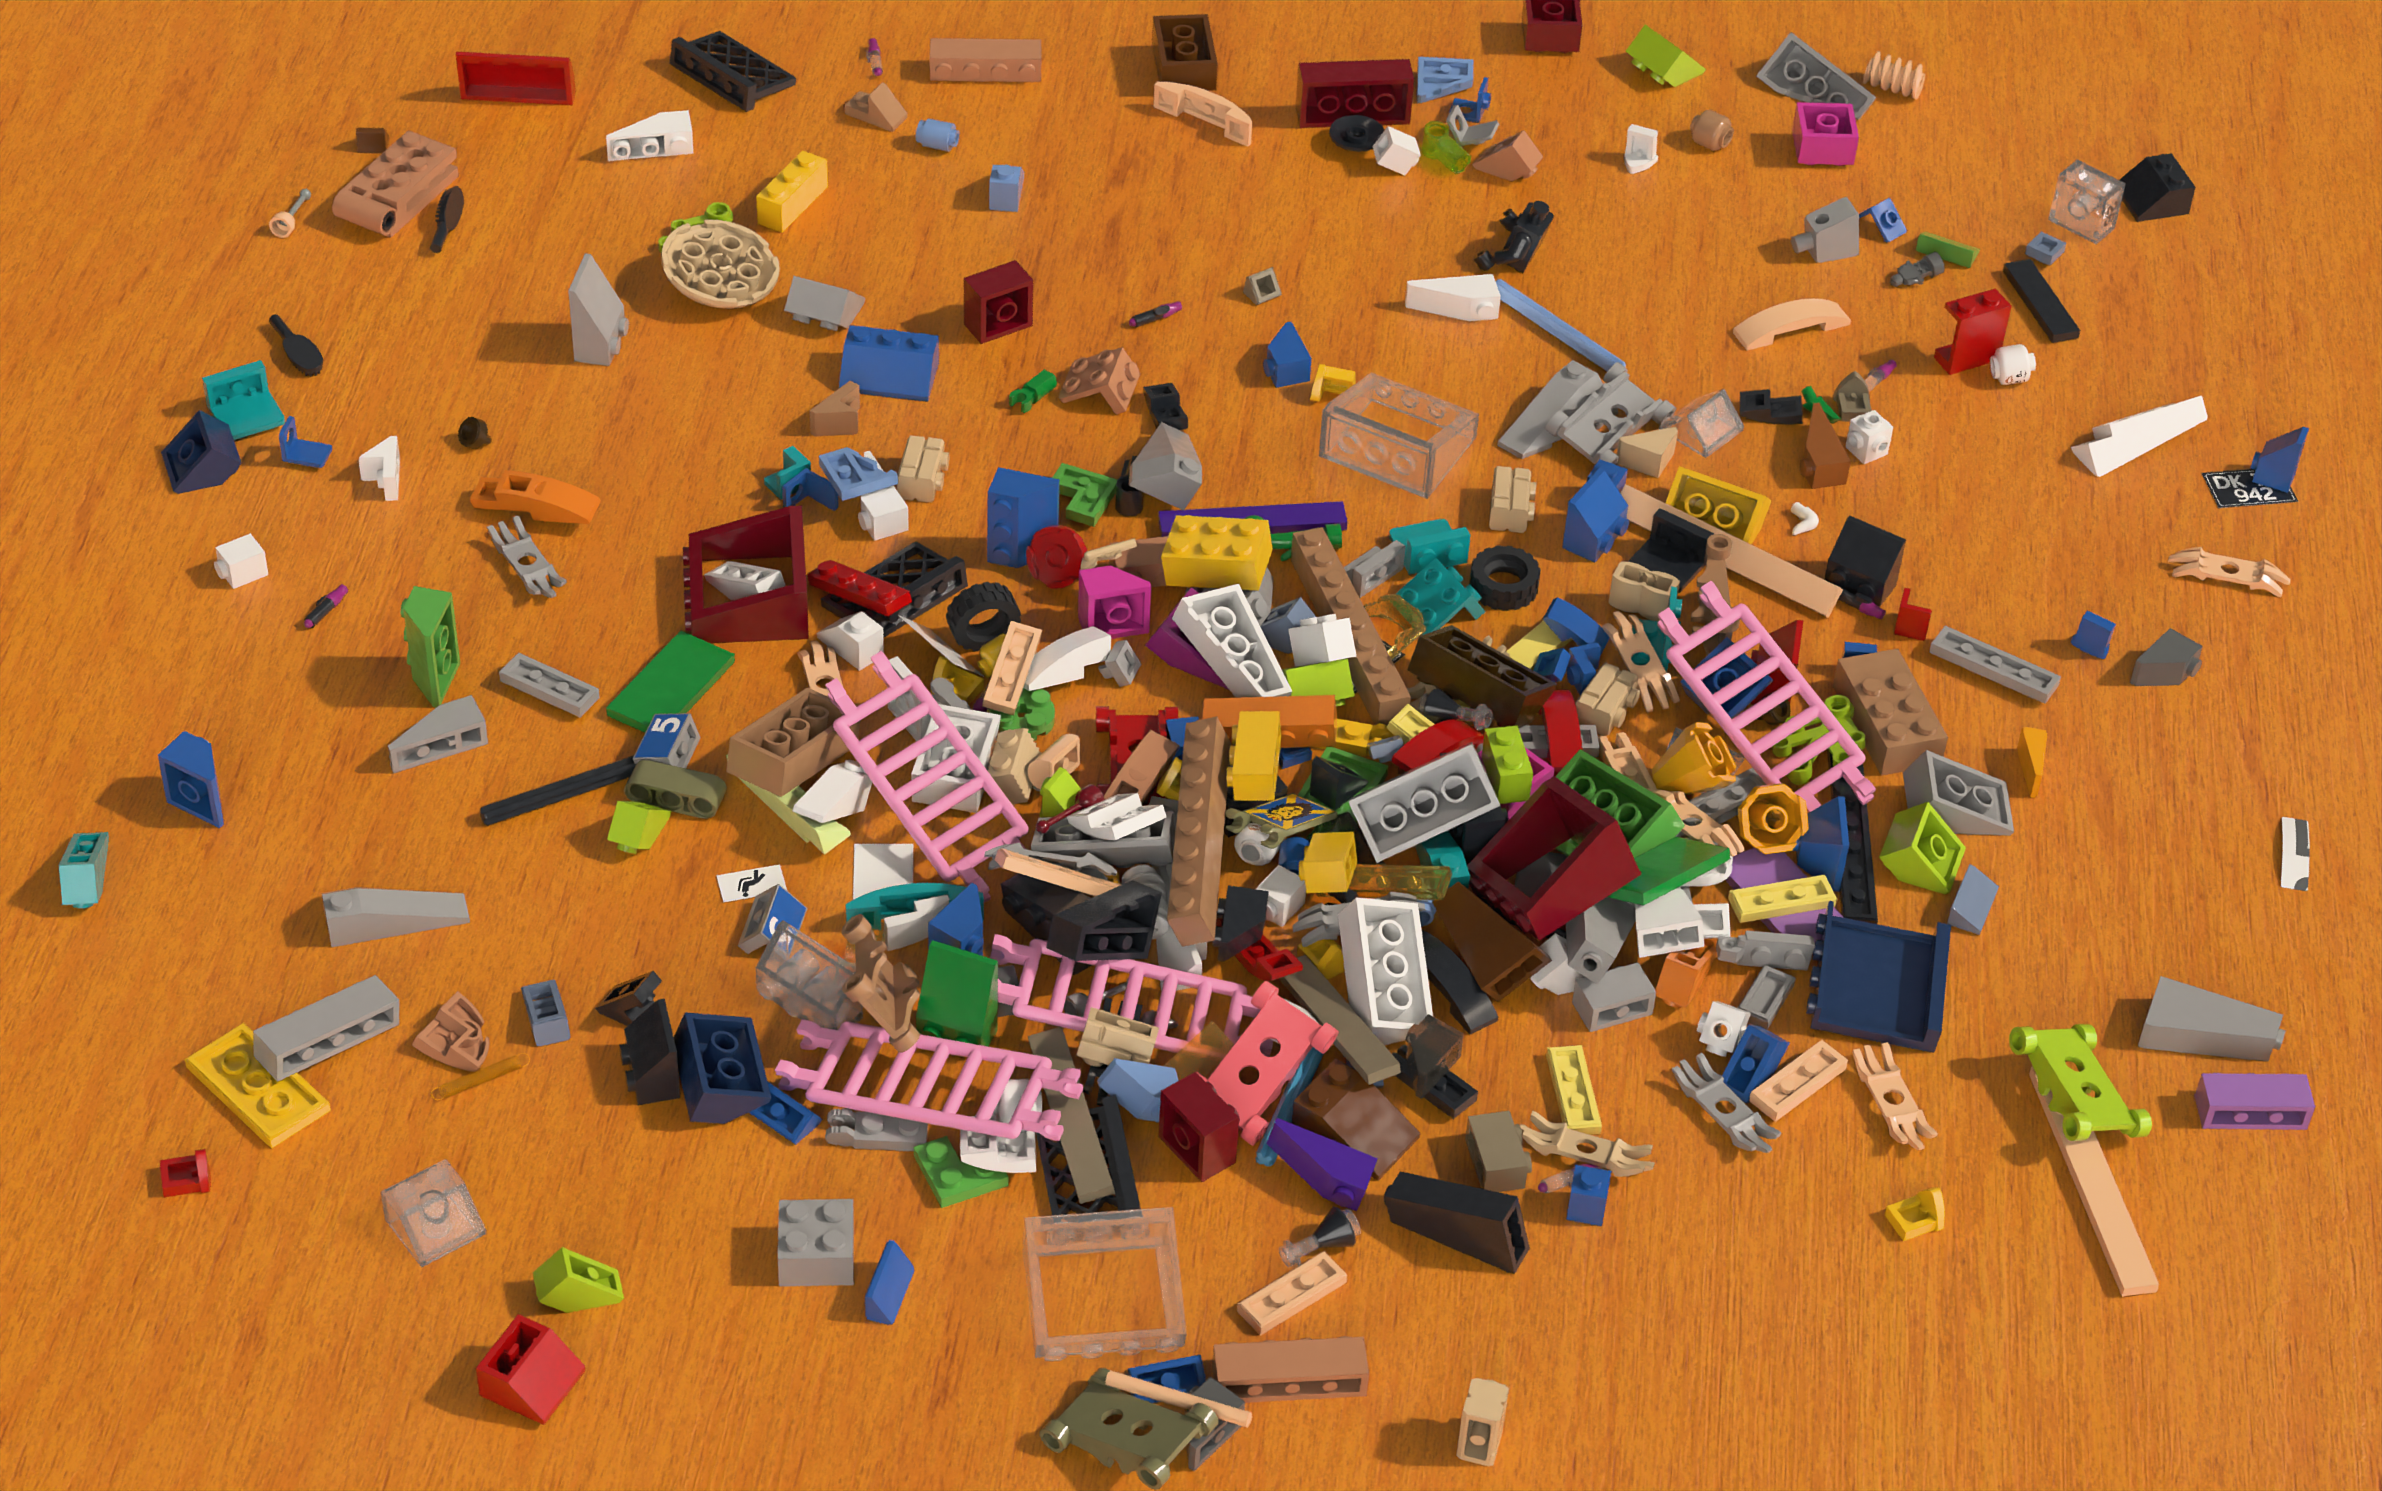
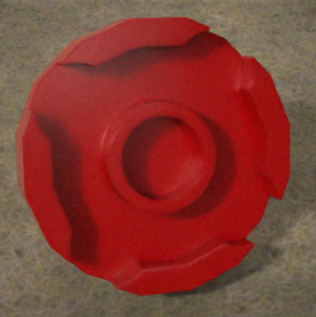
M1051 525L1037 531L1033 535L1034 538L1031 545L1027 546L1026 550L1027 566L1032 576L1036 580L1040 579L1046 584V587L1051 589L1065 588L1078 582L1081 562L1084 553L1087 552L1082 537L1074 529L1064 525Z

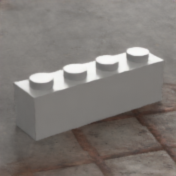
M374 975L254 1030V1057L278 1082L398 1026L399 998Z

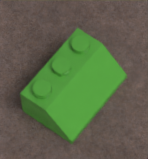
M414 586L409 597L403 600L400 611L401 617L405 618L404 641L408 642L409 649L407 664L411 665L413 681L431 705L438 707L441 705L460 666L452 592Z

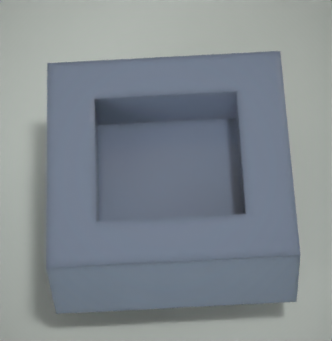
M2040 232L2027 245L2025 254L2050 266L2064 253L2066 243L2044 232Z
M1399 735L1367 744L1369 756L1373 760L1378 758L1379 763L1391 761L1392 756L1404 746L1403 740Z

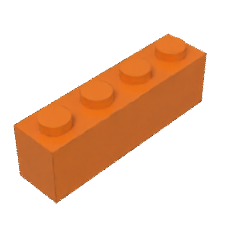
M1335 695L1204 698L1202 720L1217 716L1231 742V746H1236L1232 744V726L1238 725L1240 711H1280V748L1336 746L1337 710Z

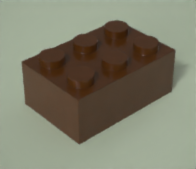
M1208 14L1153 16L1152 46L1159 82L1185 84L1207 91L1216 90L1218 62Z

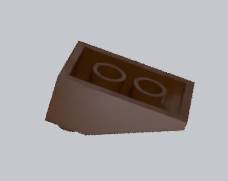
M1336 1058L1293 1102L1292 1124L1378 1158L1371 1177L1378 1181L1420 1138V1132L1373 1084L1368 1085L1355 1069Z

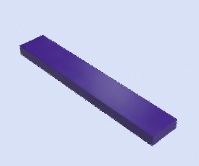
M1343 501L1159 511L1158 513L1161 537L1169 536L1176 515L1239 519L1257 515L1264 520H1268L1270 534L1324 527L1327 524H1340L1341 530H1347V517Z

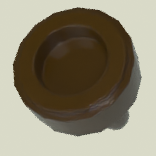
M468 417L460 425L458 438L463 446L478 449L483 444H490L492 442L491 437L488 435L485 421L475 417Z
M1772 693L1766 694L1762 700ZM1788 699L1757 719L1765 720L1770 725L1785 723V720L1790 717L1791 712Z

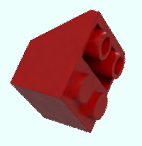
M517 1314L476 1367L479 1396L542 1425L546 1424L586 1371L585 1365L551 1328L520 1314Z

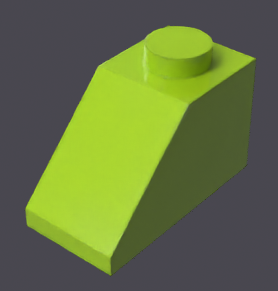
M617 801L607 840L618 843L617 849L628 853L636 854L638 849H650L670 818L671 811L643 802Z
M563 1247L533 1272L538 1302L566 1313L617 1304L624 1299L617 1269Z

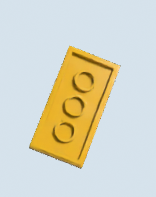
M242 1023L185 1059L186 1068L271 1149L331 1111L330 1103L298 1073L278 1082L254 1057L253 1031L245 1023Z

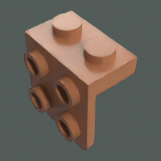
M1123 347L1114 350H1104L1098 355L1088 358H1078L1071 364L1059 399L1062 403H1066L1101 392L1115 414L1126 412L1140 376L1139 369L1136 363L1132 362Z

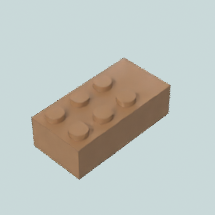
M1899 649L1838 659L1833 688L1837 695L1846 696L1853 704L1854 716L1851 720L1857 729H1860L1865 734V747L1881 776L1904 772L1926 750L1944 757L1948 736Z
M807 687L730 737L726 772L782 797L850 751L833 728L834 721L843 714L828 696ZM860 721L849 727L857 739L859 737Z

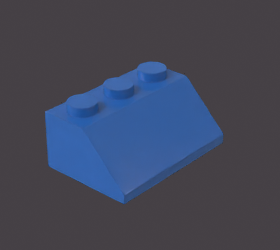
M850 325L843 348L839 388L851 380L859 385L860 394L928 402L939 365V336Z
M998 467L988 490L987 562L1020 568L1027 565L1026 550L1027 546L1031 545L1034 538L1033 535L1047 526L1059 525V479Z

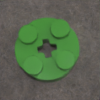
M1023 688L1014 716L990 709L989 712L1001 715L998 729L1000 732L1026 728L1029 729L1028 733L1031 734V738L1034 739L1033 741L1037 740V735L1045 731V735H1047L1055 723L1054 704L1050 700L1049 692L1043 689L1028 691ZM1018 713H1026L1024 717H1018Z

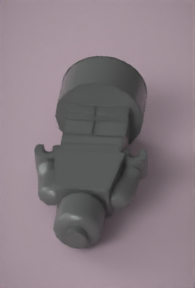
M1937 252L1923 256L1922 260L1914 264H1910V260H1908L1906 264L1897 269L1898 274L1891 276L1890 284L1894 287L1902 285V283L1909 286L1913 284L1921 285L1924 282L1922 278L1926 276L1932 278L1944 273L1943 260Z

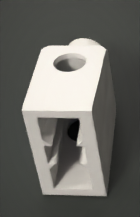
M1674 889L1644 906L1635 904L1639 958L1704 947L1702 917L1684 890Z

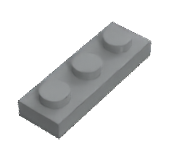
M521 653L514 656L499 671L501 682L580 718L600 698L599 688Z

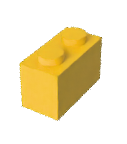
M1354 832L1313 834L1309 846H1305L1304 860L1299 861L1300 881H1305L1306 893L1347 892L1357 865Z

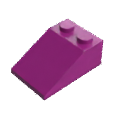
M1191 587L1182 598L1199 593ZM1179 601L1145 646L1170 666L1229 690L1173 621L1172 617L1180 603Z

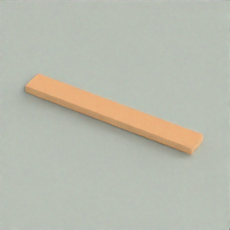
M1625 484L1620 493L1628 504L1627 519L1630 522L1651 531L1653 515L1661 508L1714 534L1728 536L1732 541L1730 556L1725 559L1727 569L1829 618L1843 591L1840 587L1631 486Z
M2032 1066L2029 1076L2121 1296L2157 1292L2158 1280L2094 1131L2091 1132L2087 1140L2070 1141L2065 1137L2062 1128L2063 1115L2058 1112H2051L2048 1108L2053 1096L2052 1091L2050 1090L2047 1096L2040 1095L2037 1075Z

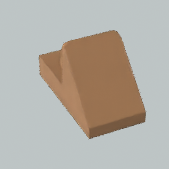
M883 82L870 94L859 91L845 104L846 115L891 132L907 119V112Z
M851 380L810 410V433L813 436L854 435L858 433L859 385Z

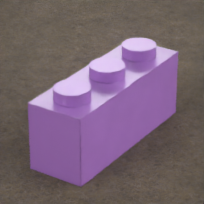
M2202 1073L2195 1093L2202 1129L2307 1130L2315 1109L2306 1074Z

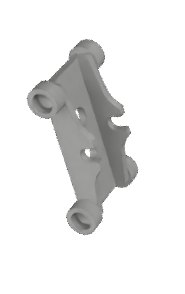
M1616 362L1603 378L1605 383L1601 386L1598 393L1594 391L1570 417L1561 410L1556 412L1548 421L1545 430L1554 437L1559 435L1595 465L1599 459L1616 465L1619 456L1613 451L1618 448L1620 437L1633 435L1650 419L1660 426H1664L1675 413L1676 407L1667 400L1658 399L1655 401L1628 380L1630 376L1627 373L1628 369L1619 362ZM1619 408L1626 413V417H1616L1611 409ZM1603 423L1608 427L1609 432L1602 433L1597 431L1594 424Z

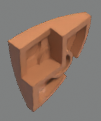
M457 991L439 1009L435 1019L416 1036L412 1046L444 1064L476 1072L480 1069L487 1056L489 1038L486 1037L483 1042L481 1027L484 1024L482 1016L474 1005Z

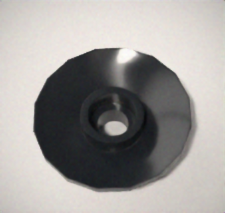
M1349 115L1334 121L1331 124L1329 135L1337 146L1346 150L1360 152L1372 150V146L1385 130L1377 120L1370 117Z

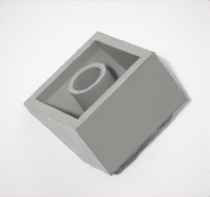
M793 276L784 310L793 314V320L810 324V320L813 319L821 321L820 327L837 331L838 326L849 328L864 305L866 298L847 289Z

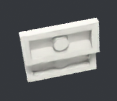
M1138 793L1117 794L1067 816L1069 824L1090 836L1105 840H1117L1166 818L1163 805L1142 806Z
M992 1114L991 1121H997L996 1114ZM960 1130L961 1161L975 1167L998 1172H1036L1035 1132L1021 1130L1017 1138L1008 1139Z

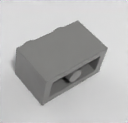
M1637 962L1627 966H1618L1607 971L1598 985L1585 976L1575 980L1572 1004L1589 1032L1652 1015L1656 990Z

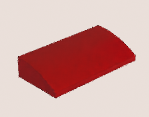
M456 51L459 89L462 100L573 105L576 94L572 63L568 57Z

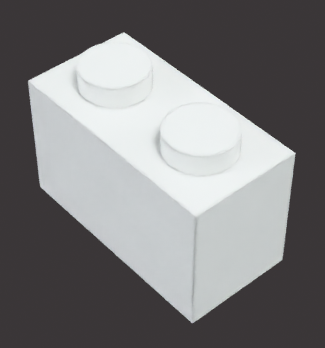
M1336 614L1300 620V627L1288 629L1295 667L1356 656L1350 618L1337 620Z

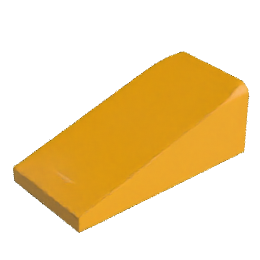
M2023 727L2017 751L2030 798H2036L2043 774L2047 733L2046 730Z

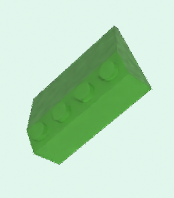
M1581 749L1555 776L1617 820L1634 858L1676 837L1685 827V824L1671 803ZM1570 838L1555 849L1568 857L1579 844Z

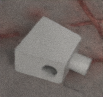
M1847 197L1841 198L1807 214L1804 218L1805 233L1791 237L1792 247L1796 253L1808 250L1815 262L1818 263L1858 256L1859 213Z

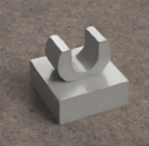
M1122 640L1114 644L1105 661L1106 665H1101L1098 669L1105 679L1114 677L1119 687L1131 684L1141 663L1128 641Z

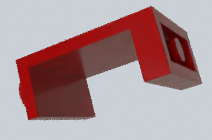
M1996 288L1946 302L1945 309L1955 318L1957 325L1953 343L1936 348L1934 359L1949 375L1990 364V357L1995 355V351L1998 348L2003 347L2012 305Z

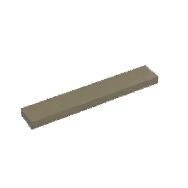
M1306 955L1297 958L1303 964L1302 971L1278 978L1299 1004L1308 1010L1321 1026L1328 1023L1339 1031L1333 1044L1368 1085L1401 1073L1400 1063Z
M1062 1027L1028 1036L1033 1055L1049 1058L1052 1062L1051 1069L1063 1071L1066 1068H1075ZM1044 1088L1050 1110L1061 1112V1118L1057 1125L1063 1126L1064 1132L1060 1142L1080 1204L1115 1194L1083 1091L1079 1099H1074L1063 1095L1060 1091Z

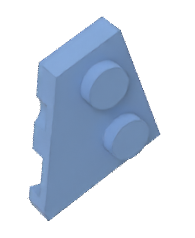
M1418 57L1417 103L1427 102L1472 88L1473 59Z
M848 447L818 456L819 466L842 501L898 484L896 471L891 469L886 473L877 468L876 461L868 457H862L858 452Z

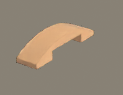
M1157 82L1155 84V108L1176 117L1182 112H1186L1224 128V137L1245 146L1251 144L1252 120L1234 103L1215 93L1190 85L1172 82Z
M1801 299L1763 310L1736 326L1733 333L1746 350H1751L1773 344L1774 335L1817 324L1824 331L1848 326L1851 320L1836 302L1825 299Z

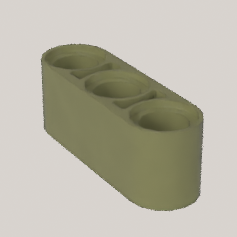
M649 760L639 761L635 765L624 787V793L631 801L643 802L670 810L671 812L704 819L712 818L716 814L727 791L726 783L716 775Z

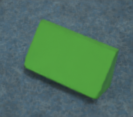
M1929 232L1920 233L1916 246V251L1927 255L1937 252L1942 260L1967 268L1972 266L1980 252L1978 248Z

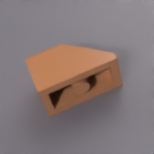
M1523 130L1484 149L1472 165L1477 170L1513 181L1520 177L1526 179L1533 175L1538 169L1536 165L1543 156Z

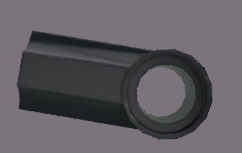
M1132 456L1131 459L1125 460L1121 476L1116 482L1115 509L1124 516H1135L1143 510L1145 493L1129 486L1130 466L1137 456Z

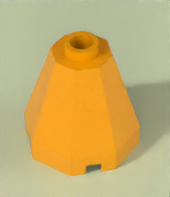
M1695 722L1685 728L1652 768V780L1657 790L1684 792V795L1725 788L1736 782V776L1730 775L1736 771L1735 762L1724 740L1719 735L1713 738L1708 733L1713 730L1708 723Z
M1783 783L1755 786L1738 807L1740 836L1762 854L1792 851L1797 845L1796 841L1799 837L1804 836L1809 829L1806 801Z

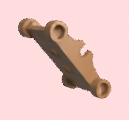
M1713 534L1707 539L1705 551L1707 554L1706 570L1697 578L1696 582L1697 587H1699L1697 601L1700 605L1691 613V622H1701L1707 625L1717 618L1713 611L1700 599V595L1703 594L1701 587L1710 581L1715 584L1730 608H1733L1730 605L1725 559L1731 554L1732 541L1723 534ZM1740 619L1702 643L1707 656L1726 637L1731 640L1732 633L1739 628ZM1693 626L1692 633L1696 632L1703 626Z
M858 914L848 920L841 930V934L848 942L855 944L856 973L846 980L842 986V991L852 1002L859 1001L890 1035L889 1042L898 1052L902 1053L914 1046L920 1036L918 1030L910 1023L912 1007L920 996V992L916 988L919 986V981L917 980L916 973L907 964L898 962L892 966L883 952L887 949L883 941H876L871 924L863 915Z

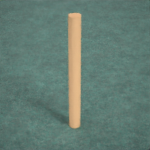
M1110 1370L1106 1377L1107 1386L1190 1410L1196 1403H1203L1215 1412L1218 1419L1240 1426L1248 1427L1252 1419L1251 1412Z

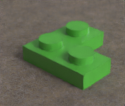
M1062 463L1052 477L1059 479V494L1073 498L1066 508V519L1092 527L1096 525L1116 494L1117 479Z
M947 1136L914 1147V1158L941 1208L1006 1187L1009 1184V1176L1006 1172L982 1169L961 1162Z

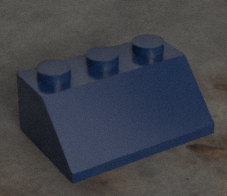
M685 1012L674 1035V1041L677 1050L678 1070L690 1122L725 1124L769 1103L771 1094L752 1018Z

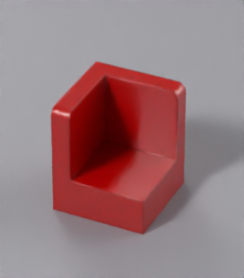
M1904 587L1894 634L1925 641L1932 611L1928 608L1908 604L1911 589Z

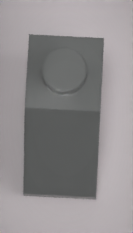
M2171 628L2168 629L2136 660L2130 683L2134 686L2180 685L2189 676L2194 677L2202 665V660L2199 658L2203 646Z
M1211 1377L1200 1387H1193L1188 1393L1245 1410V1401ZM1218 1419V1425L1208 1436H1202L1200 1439L1192 1438L1186 1445L1188 1467L1195 1471L1241 1426Z

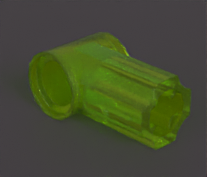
M1432 121L1425 125L1422 142V153L1424 156L1438 159L1455 174L1463 172L1471 162V155L1449 136V127L1440 121Z

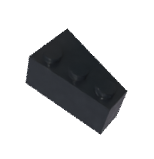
M1020 873L1001 883L1003 893L1002 905L1005 911L1035 939L1048 941L1054 914L1091 899L1079 891ZM1055 957L1061 963L1062 958ZM1075 961L1072 974L1075 976L1092 965Z
M1132 880L1053 915L1046 948L1074 961L1148 959L1162 892Z

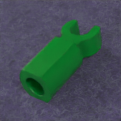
M1045 369L1023 385L1022 389H1017L1010 393L1009 405L1014 406L1016 403L1021 402V412H1028L1032 408V403H1037L1057 386L1055 375Z

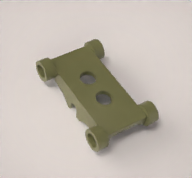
M1101 1367L1089 1378V1386L1057 1420H1050L1040 1430V1438L1050 1450L1057 1453L1063 1452L1071 1443L1091 1453L1104 1466L1109 1468L1115 1463V1459L1122 1473L1129 1474L1131 1471H1136L1139 1479L1147 1487L1158 1490L1170 1478L1169 1464L1192 1438L1200 1439L1202 1436H1208L1218 1425V1417L1210 1407L1203 1403L1194 1404L1186 1415L1120 1392V1389L1106 1385V1377L1110 1370ZM1119 1414L1123 1416L1116 1424L1106 1425L1103 1423L1111 1415ZM1148 1426L1152 1427L1151 1431L1145 1435H1133L1136 1428L1145 1430Z

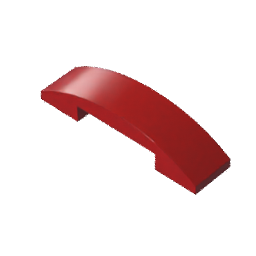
M1555 689L1538 711L1539 715L1543 717L1548 743L1547 759L1548 764L1554 768L1553 776H1556L1580 749L1583 750L1577 709L1573 696L1568 689Z
M1462 720L1443 721L1425 729L1409 740L1392 756L1391 762L1408 772L1440 757V753L1451 752L1470 742L1473 743L1476 750L1478 745L1484 741V733Z
M1216 918V926H1222V919ZM1263 934L1262 939L1235 955L1244 968L1263 981H1272L1303 970V964L1287 948L1279 951Z

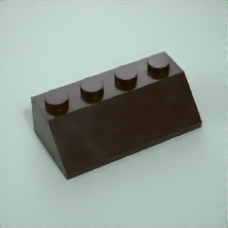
M1453 625L1419 636L1407 669L1415 674L1420 682L1434 685L1443 690L1451 699L1460 700L1469 705L1473 712L1487 715L1496 720V724L1499 727L1518 725V728L1528 725L1557 686L1555 682Z

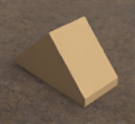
M1671 427L1620 437L1617 455L1619 456L1618 465L1659 478L1674 455L1678 433L1677 428Z

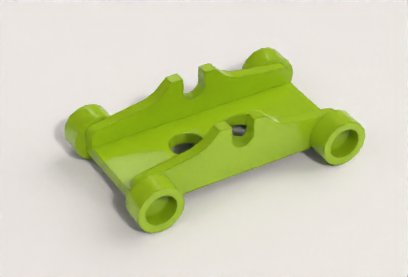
M2076 1024L2071 1029L2034 1030L2032 1027L2024 1026L2015 1027L2011 1030L2009 1035L2011 1050L2017 1055H2028L2037 1075L2040 1095L2047 1096L2050 1090L2052 1091L2053 1096L2048 1108L2051 1112H2058L2063 1115L2062 1128L2068 1140H2087L2092 1131L2120 1130L2124 1135L2127 1134L2131 1138L2146 1137L2150 1134L2152 1120L2148 1111L2145 1109L2129 1110L2092 1053L2097 1044V1033L2092 1025ZM2065 1061L2075 1063L2078 1071L2070 1069ZM2093 1090L2095 1097L2088 1096L2087 1093Z

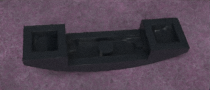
M1422 930L1428 979L1451 1003L1449 1013L1470 1035L1497 1022L1499 1016L1487 994L1481 990L1467 966L1443 942Z

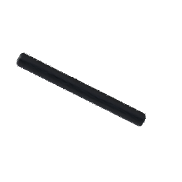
M634 755L484 805L480 808V817L483 823L488 826L627 779L636 765L633 761Z

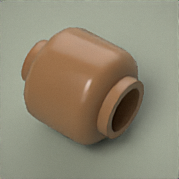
M1706 110L1700 115H1696L1690 124L1693 141L1711 151L1719 150L1721 147L1725 148L1730 143L1734 133L1730 119L1713 110Z

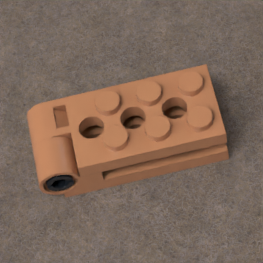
M408 130L338 192L332 206L334 216L382 235L394 236L459 176L458 167L451 164L457 158L456 148Z

